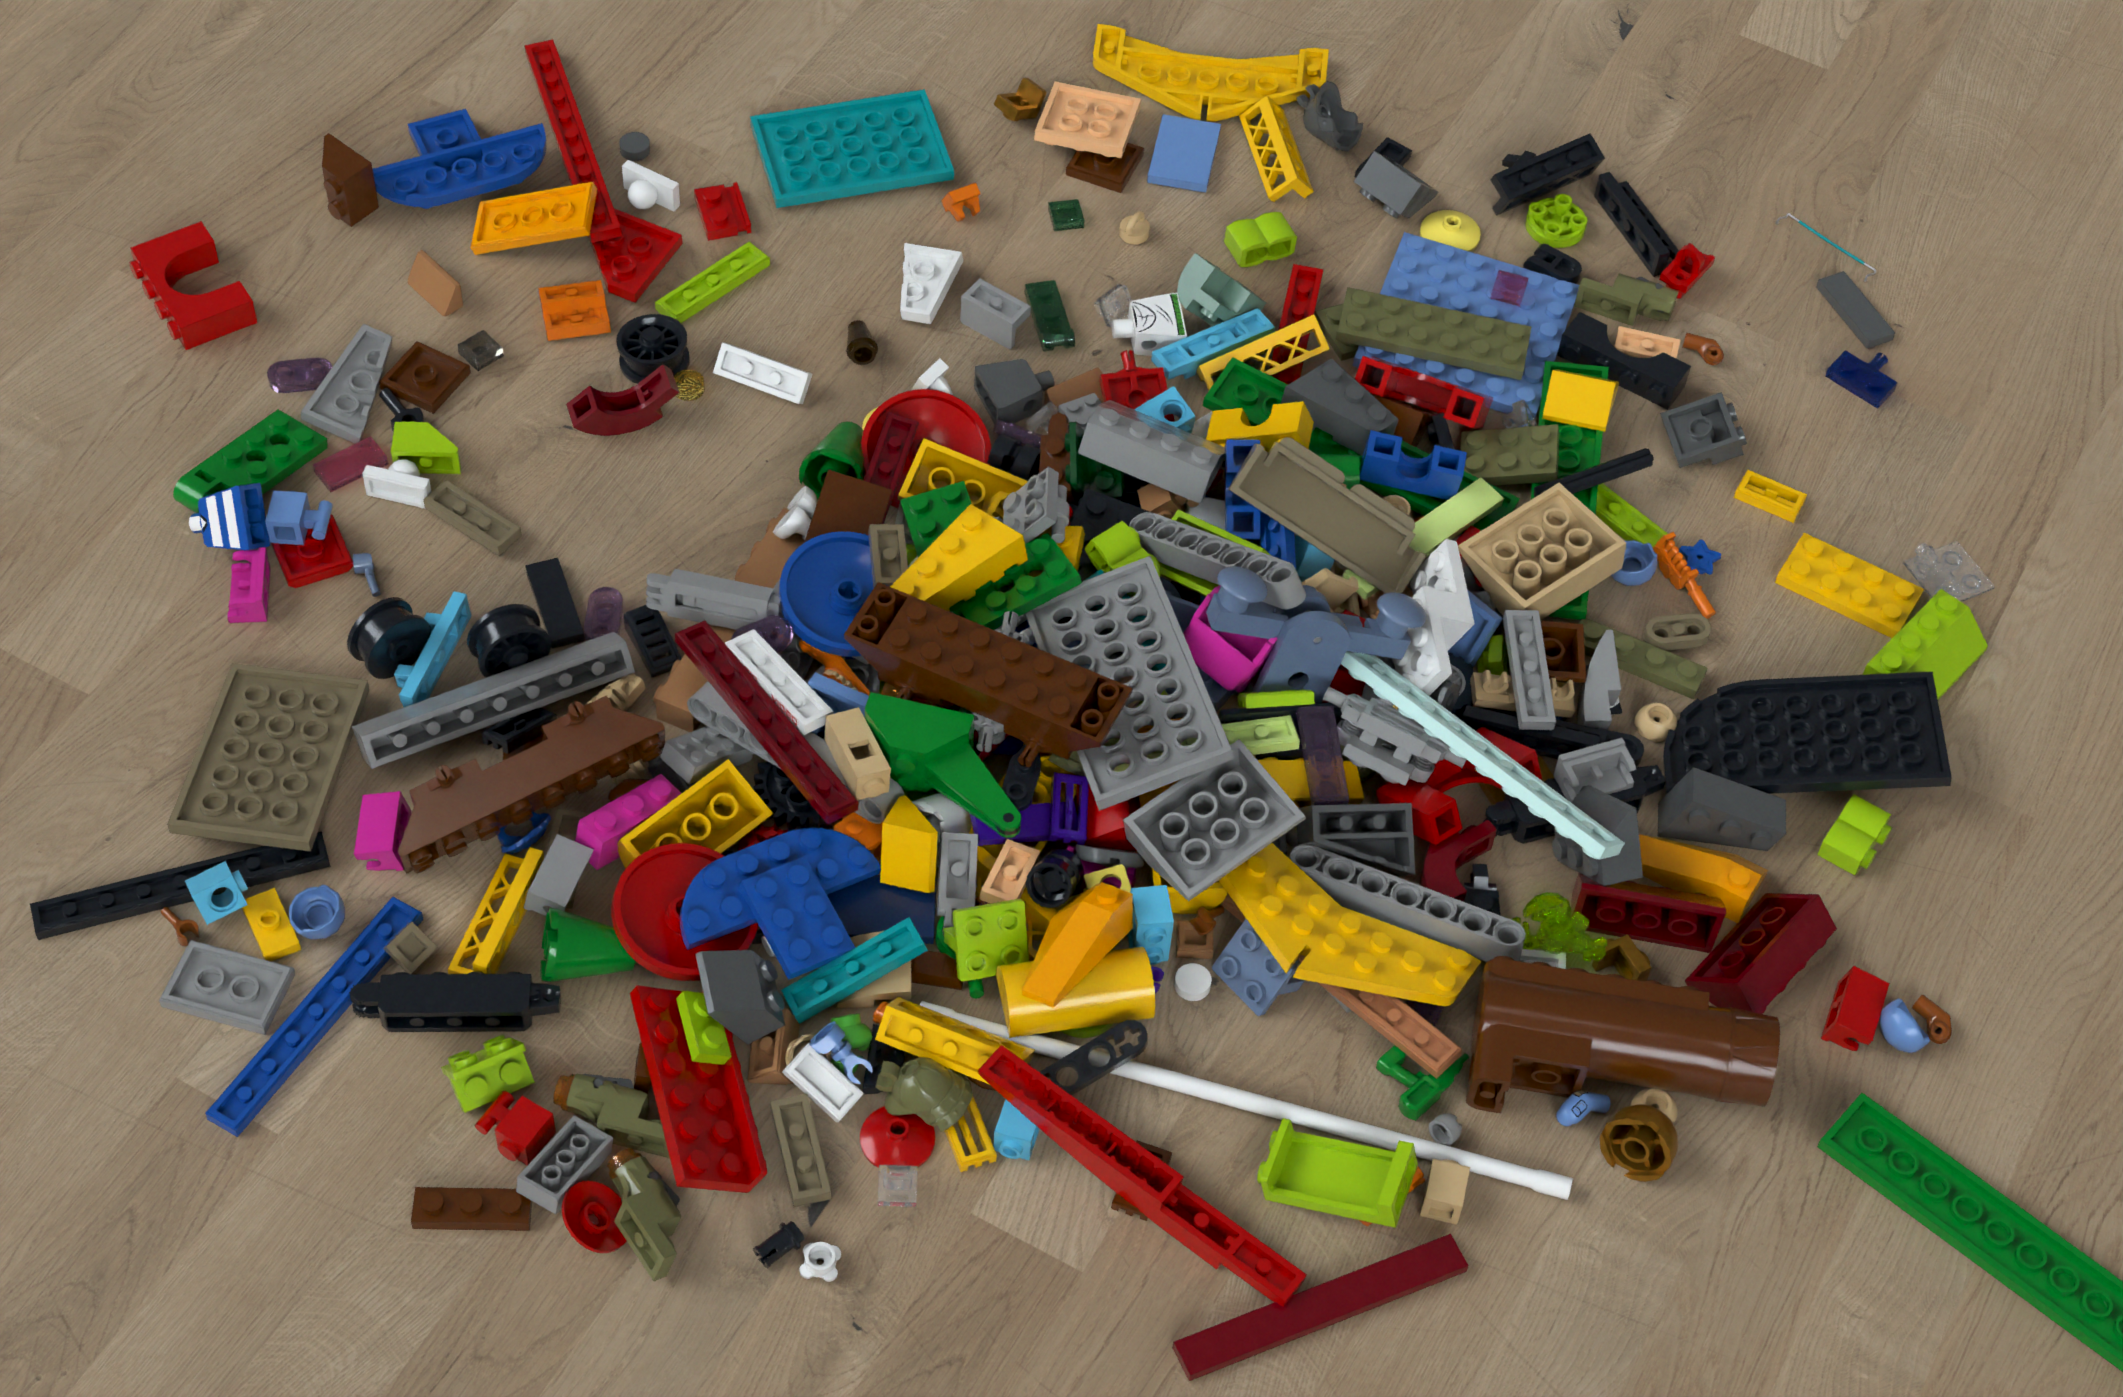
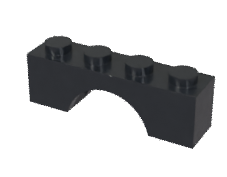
M1582 312L1578 313L1562 334L1557 356L1574 364L1609 367L1608 380L1618 381L1620 387L1667 410L1685 388L1691 368L1690 365L1664 352L1649 358L1631 357L1620 352L1608 339L1607 325Z

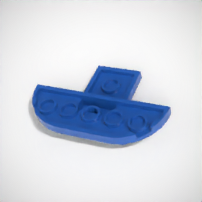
M466 109L409 123V134L420 156L373 168L376 192L398 204L429 209L434 206L520 184L537 170L545 157L547 143L544 126L541 123L481 139Z
M824 828L792 830L726 855L704 867L694 877L686 891L680 911V929L683 942L687 950H690L758 923L785 975L790 980L822 967L855 948L827 895L878 875L881 871V865L874 855L855 839L843 833Z

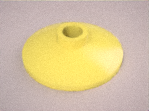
M1441 210L1433 212L1424 218L1420 226L1421 237L1469 252L1474 250L1480 241L1481 232L1478 224L1468 215L1458 211Z

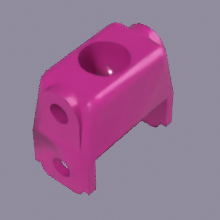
M1218 585L1203 600L1183 634L1196 665L1226 690H1235L1241 693L1266 663L1277 638L1266 639L1212 630L1206 611L1214 593L1218 594L1221 586Z

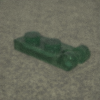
M1050 280L1025 284L1024 293L1028 305L1031 306V315L1042 350L1044 352L1052 351L1054 347L1064 346L1065 349L1075 347L1074 331L1070 327L1056 281Z

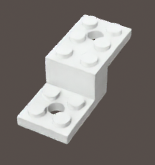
M1445 539L1430 554L1410 580V587L1413 592L1411 598L1415 599L1423 607L1426 621L1421 627L1408 628L1407 632L1411 642L1402 660L1392 658L1396 672L1428 696L1452 674L1448 650L1475 624L1457 541Z

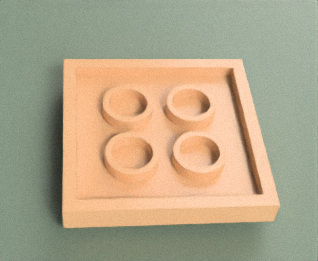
M1055 81L1035 129L1034 141L1044 142L1047 145L1073 148L1077 151L1098 153L1106 157L1122 158L1140 110L1141 99Z

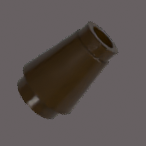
M856 320L848 326L846 353L849 359L858 365L869 364L875 359L878 346L863 321Z

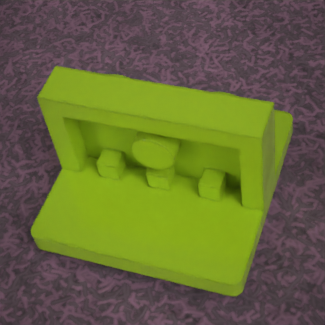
M1021 899L956 909L953 911L954 927L943 928L944 942L956 952L958 979L962 982L996 976L997 966L1029 962L1025 903Z
M500 1035L483 1043L484 1049L470 1054L469 1050H465L448 1058L449 1064L441 1067L443 1074L450 1080L462 1112L466 1113L496 1100L502 1091L512 1093L535 1083L523 1054L526 1051L524 1043L513 1038L505 1039L504 1035Z

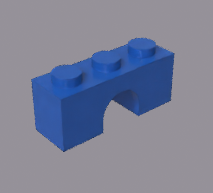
M1370 430L1362 455L1360 480L1449 500L1457 494L1464 474L1467 452L1434 445L1433 451L1429 456L1425 458H1412L1401 451L1403 437Z
M1227 439L1225 445V531L1258 546L1260 541V510L1228 490L1251 448L1254 444H1260V440Z

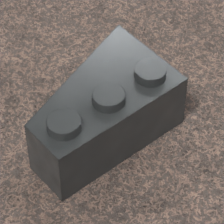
M1332 358L1287 385L1281 404L1304 401L1314 421L1312 430H1315L1317 427L1333 435V441L1361 456L1363 455L1370 430L1394 435L1399 420Z
M1694 767L1658 802V837L1768 851L1786 834L1785 799Z
M1412 803L1311 805L1299 808L1306 818L1297 825L1299 845L1308 844L1398 877L1415 875Z

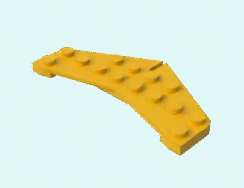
M1097 24L1092 64L1097 71L1190 119L1200 120L1202 105H1208L1206 121L1216 122L1239 116L1266 95L1278 105L1297 101L1296 98L1304 94L1309 98L1310 94L1305 89L1308 85L1315 84L1320 89L1326 83L1329 49L1305 48L1299 50V55L1232 59L1181 53L1126 36L1125 29L1112 25Z
M1273 843L1218 880L1286 974L1301 955L1305 956V959L1297 967L1293 978L1438 1006H1449L1458 998L1481 963L1480 960L1464 950L1448 946L1342 907Z

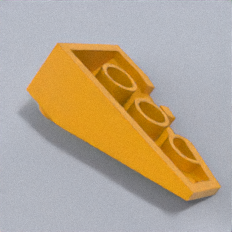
M1639 834L1643 876L1672 890L1693 894L1702 893L1709 897L1721 898L1726 907L1725 918L1735 923H1738L1768 872V870L1737 854Z
M1100 882L1069 900L1049 922L1023 985L1022 995L1054 1008L1133 929V894Z

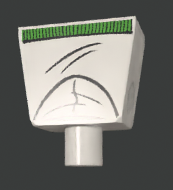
M1169 293L1130 302L1128 319L1112 320L1113 339L1131 338L1132 348L1136 355L1152 356V351L1186 338L1187 333L1178 293Z

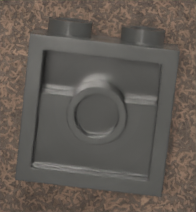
M1722 392L1660 413L1679 468L1708 458L1715 465L1744 455L1742 446L1747 444L1741 426L1735 428L1733 422L1737 421L1738 418L1733 403L1726 404Z

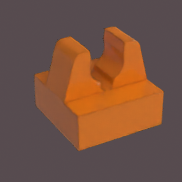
M973 183L948 192L941 202L946 212L950 211L957 221H962L965 218L962 210L963 206L970 209L972 216H976L980 212L978 196L981 193L977 184Z

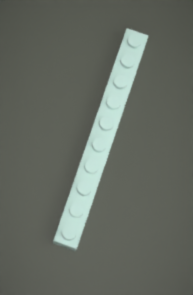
M1346 651L1341 665L1349 670L1348 673L1353 678L1364 681L1373 688V692L1378 697L1389 700L1399 708L1398 711L1403 716L1414 719L1421 724L1428 735L1439 738L1450 746L1449 749L1453 754L1465 758L1475 765L1478 773L1492 778L1500 784L1506 794L1518 798L1525 803L1532 814L1549 821L1555 826V830L1560 835L1570 838L1582 846V850L1586 855L1599 860L1619 855L1625 844L1622 840L1378 657Z

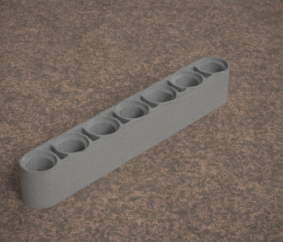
M1153 512L1141 513L1134 517L1129 524L1139 534L1141 547L1148 554L1154 555L1160 563L1218 585L1217 576L1222 569L1230 566L1247 568L1258 574L1267 586L1268 593L1262 602L1281 609L1297 607L1306 598L1305 589L1294 565L1290 562Z
M708 681L688 699L687 706L694 718L780 768ZM812 732L803 735L850 791L825 740ZM890 778L889 792L874 798L869 797L858 800V810L855 813L872 823L880 824L884 821L899 796L904 795V791L896 781Z
M1300 844L1291 851L1290 859L1342 907L1366 914L1448 946L1464 950L1473 957L1485 962L1492 960L1496 956H1508L1515 961H1520L1526 933L1521 924L1316 846Z

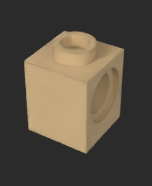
M1433 1159L1427 1177L1420 1216L1457 1225L1463 1208L1470 1167L1460 1165L1453 1160Z

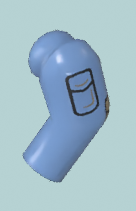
M1576 1091L1557 1110L1556 1118L1563 1126L1577 1124L1590 1111L1606 1113L1610 1108V1098L1603 1094Z

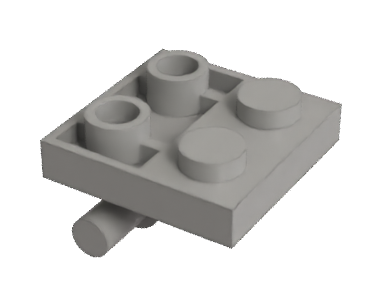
M1049 466L1038 475L1032 476L1019 490L1010 493L1003 503V524L1022 534L1025 544L1035 539L1051 526V539L1055 543H1062L1065 540V527L1069 524L1070 509L1068 502H1066L1067 488L1064 485H1058L1059 473Z

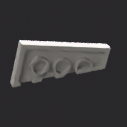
M363 324L302 409L301 420L360 446L379 387V381L381 380L392 346V336Z

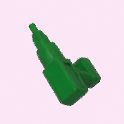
M1394 1045L1379 1058L1376 1069L1383 1075L1391 1076L1409 1088L1400 1096L1398 1107L1405 1117L1416 1121L1440 1099L1441 1094L1454 1082V1077L1461 1071L1463 1063L1469 1059V1056L1464 1053L1436 1079L1431 1074L1427 1076L1421 1071L1413 1074L1401 1065L1405 1061V1053Z

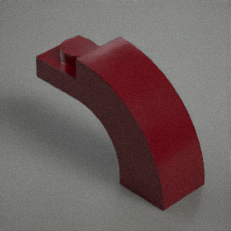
M663 364L637 385L627 390L603 392L589 386L569 401L566 406L575 429L600 436L620 435L645 428L664 417L660 407L675 397L679 390L672 370Z
M1487 820L1477 826L1470 825L1461 834L1457 832L1437 845L1431 844L1426 854L1419 885L1464 902L1467 890L1458 880L1456 870L1491 850L1497 829Z

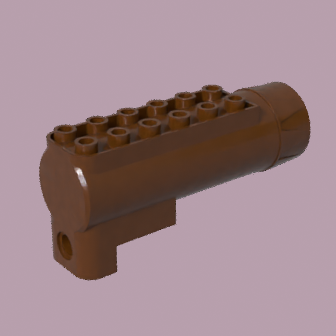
M1496 956L1485 963L1480 980L1472 1030L1471 1062L1466 1103L1478 1110L1501 1114L1505 1091L1508 1092L1509 1088L1569 1097L1574 1092L1581 1091L1584 1080L1587 1077L1713 1099L1717 1102L1765 1107L1772 1092L1780 1045L1778 1017L1733 1007L1709 1006L1710 993L1699 991L1692 986L1673 987L1662 985L1655 980L1636 981L1625 979L1618 974L1600 975L1588 973L1581 968L1563 969L1551 967V965L1545 962L1527 963L1515 961L1508 956Z

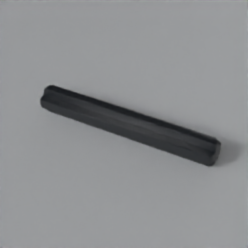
M1644 448L1538 485L1534 488L1533 495L1535 498L1557 483H1561L1569 492L1574 494L1651 467L1654 458L1650 450Z

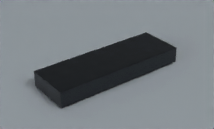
M554 558L525 565L526 574L541 619L551 639V648L585 641L584 631L559 559Z

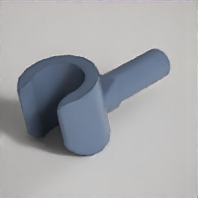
M354 554L353 565L355 574L365 573L372 596H379L381 592L375 579L371 554Z

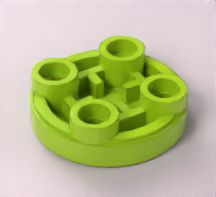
M1557 194L1555 198L1542 199L1529 205L1525 227L1529 235L1540 244H1547L1553 248H1566L1580 242L1585 234L1588 219L1584 212L1572 203V198L1569 195Z

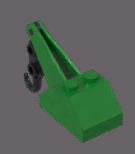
M870 692L865 706V719L891 768L890 778L896 781L905 791L927 792L933 788L1004 838H1012L1019 834L1021 830L1020 811L1027 809L1031 805L1042 767L1040 753L1037 754L1031 767H1026V764L1024 766L1021 765L1017 759L1026 747L1024 744L1010 759L1001 788L974 751V715Z

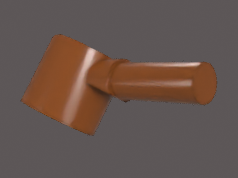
M1201 906L1197 911L1198 916L1189 922L1199 935H1205L1216 926L1214 918L1222 915L1225 909L1223 906H1218L1207 911L1204 906Z
M164 907L161 910V914L175 928L177 940L181 946L188 945V941L183 935L185 932L190 931L196 937H200L199 927L195 921L190 919L180 920L168 907Z

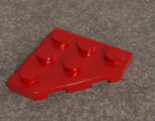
M614 208L621 227L622 236L591 243L608 292L636 303L683 244L682 235Z

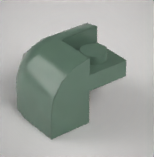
M1194 253L1183 269L1178 281L1177 293L1180 303L1186 310L1200 317L1212 327L1256 308L1261 311L1267 303L1239 281L1234 280L1221 271L1219 267Z

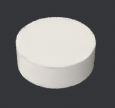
M1189 963L1181 966L1175 975L1174 987L1177 994L1188 1001H1198L1205 998L1210 991L1211 974L1200 964Z

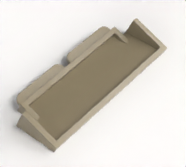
M1290 437L1281 439L1279 443L1274 442L1269 452L1263 450L1265 447L1262 445L1254 444L1228 490L1383 593H1402L1427 556L1409 547V544L1416 535L1412 532L1415 528V522L1411 517L1363 485L1356 484L1350 490L1342 485L1345 480L1342 471Z

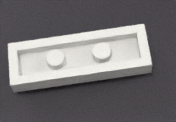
M723 342L713 370L714 374L797 404H803L812 378V373Z

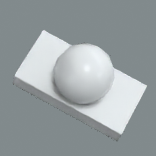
M627 160L622 165L624 189L628 190V199L634 207L646 210L656 203L674 212L680 206L678 182L630 160Z
M407 459L393 462L388 469L366 465L362 473L366 495L425 508L423 499L432 492L430 479L420 477L418 467L414 462Z

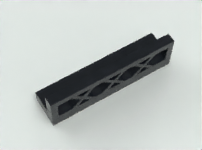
M1591 133L1494 174L1490 180L1501 197L1492 208L1496 216L1591 175L1605 159Z
M1610 172L1600 174L1594 197L1652 276L1661 275L1662 271L1672 262H1667L1669 256L1674 260L1679 250L1627 181L1618 183Z
M1467 705L1463 714V722L1475 731L1484 727L1536 750L1537 755L1557 760L1561 754L1607 742L1609 737L1608 731L1557 719L1554 730H1519L1516 711Z

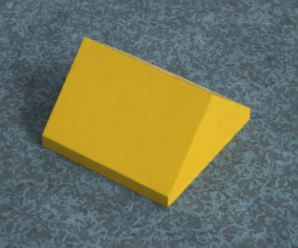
M1558 369L1552 370L1542 419L1605 432L1619 382Z
M906 795L899 796L882 823L880 883L924 893L935 892L938 831Z

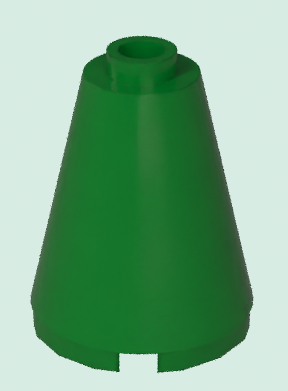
M848 421L839 423L803 459L799 468L800 483L802 484L803 482L805 486L812 489L817 496V500L819 499L828 469L864 480V456L861 448L863 429L856 423Z
M549 908L545 919L541 947L544 949V959H546L540 962L541 981L554 982L632 971L634 965L638 964L619 942L614 927L557 908Z

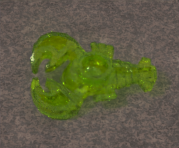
M1546 892L1536 895L1523 909V916L1525 918L1532 914L1531 920L1542 922L1537 928L1536 935H1532L1529 924L1526 921L1523 922L1522 927L1526 933L1523 949L1534 950L1540 948L1545 952L1556 955L1561 952L1583 954V960L1588 962L1593 958L1595 961H1600L1606 955L1605 947L1607 946V940L1604 937L1594 940L1590 938V935L1585 933L1590 920L1585 918L1580 912H1575L1573 919H1571L1569 901L1560 894ZM1517 916L1511 919L1519 924L1522 922L1521 918Z

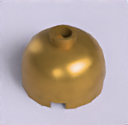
M1644 1104L1631 1105L1620 1109L1608 1120L1599 1138L1600 1149L1607 1163L1611 1167L1617 1164L1629 1170L1624 1175L1625 1177L1643 1182L1658 1180L1662 1177L1665 1171L1672 1165L1678 1150V1135L1671 1119L1661 1110Z

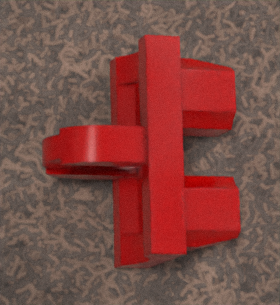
M1691 243L1684 245L1677 252L1676 258L1662 271L1659 280L1665 282L1666 287L1678 290L1677 299H1681L1714 264L1715 256L1703 254Z

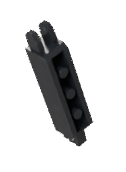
M1658 765L1636 766V770L1630 772L1634 780L1633 788L1608 795L1635 807L1638 814L1644 797L1664 788L1666 780ZM1555 778L1544 781V783L1565 798ZM1505 794L1504 801L1497 802L1495 805H1489L1486 809V818L1483 822L1489 820L1497 829L1495 837L1511 833L1515 841L1525 844L1555 836L1554 825L1545 818L1532 814L1525 803L1508 794Z
M515 971L507 972L506 974H485L482 972H471L468 974H447L444 972L409 974L397 972L381 975L380 982L357 983V985H353L351 992H349L350 999L354 1003L352 1004L354 1013L359 1018H380L382 1026L388 1032L525 1031L532 1025L533 1016L560 1013L561 1007L560 986L533 983L531 974H522Z

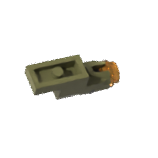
M572 1073L570 1076H560L554 1091L553 1103L561 1106L563 1111L576 1113L593 1122L597 1119V1129L612 1136L613 1144L670 1158L661 1120H647L650 1110L648 1094L634 1089L630 1079Z
M627 1148L616 1153L607 1164L610 1170L609 1177L618 1189L622 1200V1205L614 1222L652 1280L656 1281L667 1276L677 1255L674 1245L668 1237L674 1234L681 1219L680 1211L677 1208L680 1198L662 1180V1176L652 1167L646 1157H643L640 1153H635L632 1148Z

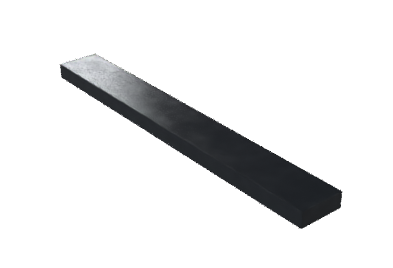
M322 831L317 833L311 851L260 846L31 903L30 908L37 939L41 940L160 910L164 907L192 902L194 900L185 880L226 861L232 873L239 870L247 887L331 867ZM218 888L212 895L222 894L227 888Z

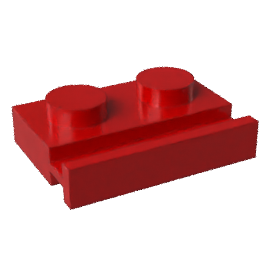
M737 182L733 183L731 187H725L723 184L694 189L695 202L708 241L738 236V232L746 231L747 234L752 233L751 222Z

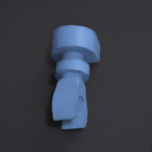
M835 1021L827 1024L810 1040L811 1043L809 1045L818 1054H826L831 1051L830 1056L834 1061L840 1060L843 1064L844 1073L847 1078L853 1083L861 1084L852 1073L853 1067L857 1064H863L872 1073L870 1062L863 1056L854 1054L851 1051L852 1045L847 1040L842 1041L845 1032Z

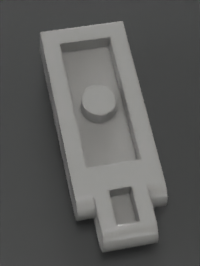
M941 833L937 916H944L943 928L954 927V910L975 906L978 834Z

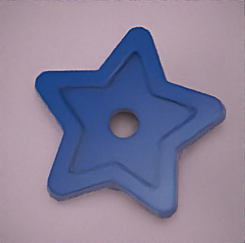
M1699 540L1694 546H1681L1679 548V552L1683 554L1687 561V566H1690L1691 570L1697 569L1699 574L1707 573L1711 575L1713 573V563L1721 559V553L1709 550L1704 540Z

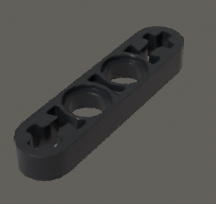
M1126 1020L1041 1070L1040 1073L1045 1077H1050L1052 1082L1070 1095H1074L1140 1055L1147 1047L1148 1033L1142 1023L1136 1020ZM1129 1030L1132 1034L1139 1032L1140 1035L1137 1037L1138 1045L1133 1047L1130 1042L1119 1047V1052L1122 1055L1116 1057L1114 1047L1108 1041L1114 1039L1115 1045H1118L1124 1041L1125 1031ZM1103 1048L1107 1050L1110 1060L1105 1066L1096 1067L1089 1062L1088 1056L1093 1049ZM1071 1067L1078 1073V1079L1073 1085L1063 1086L1057 1081V1073L1062 1068Z

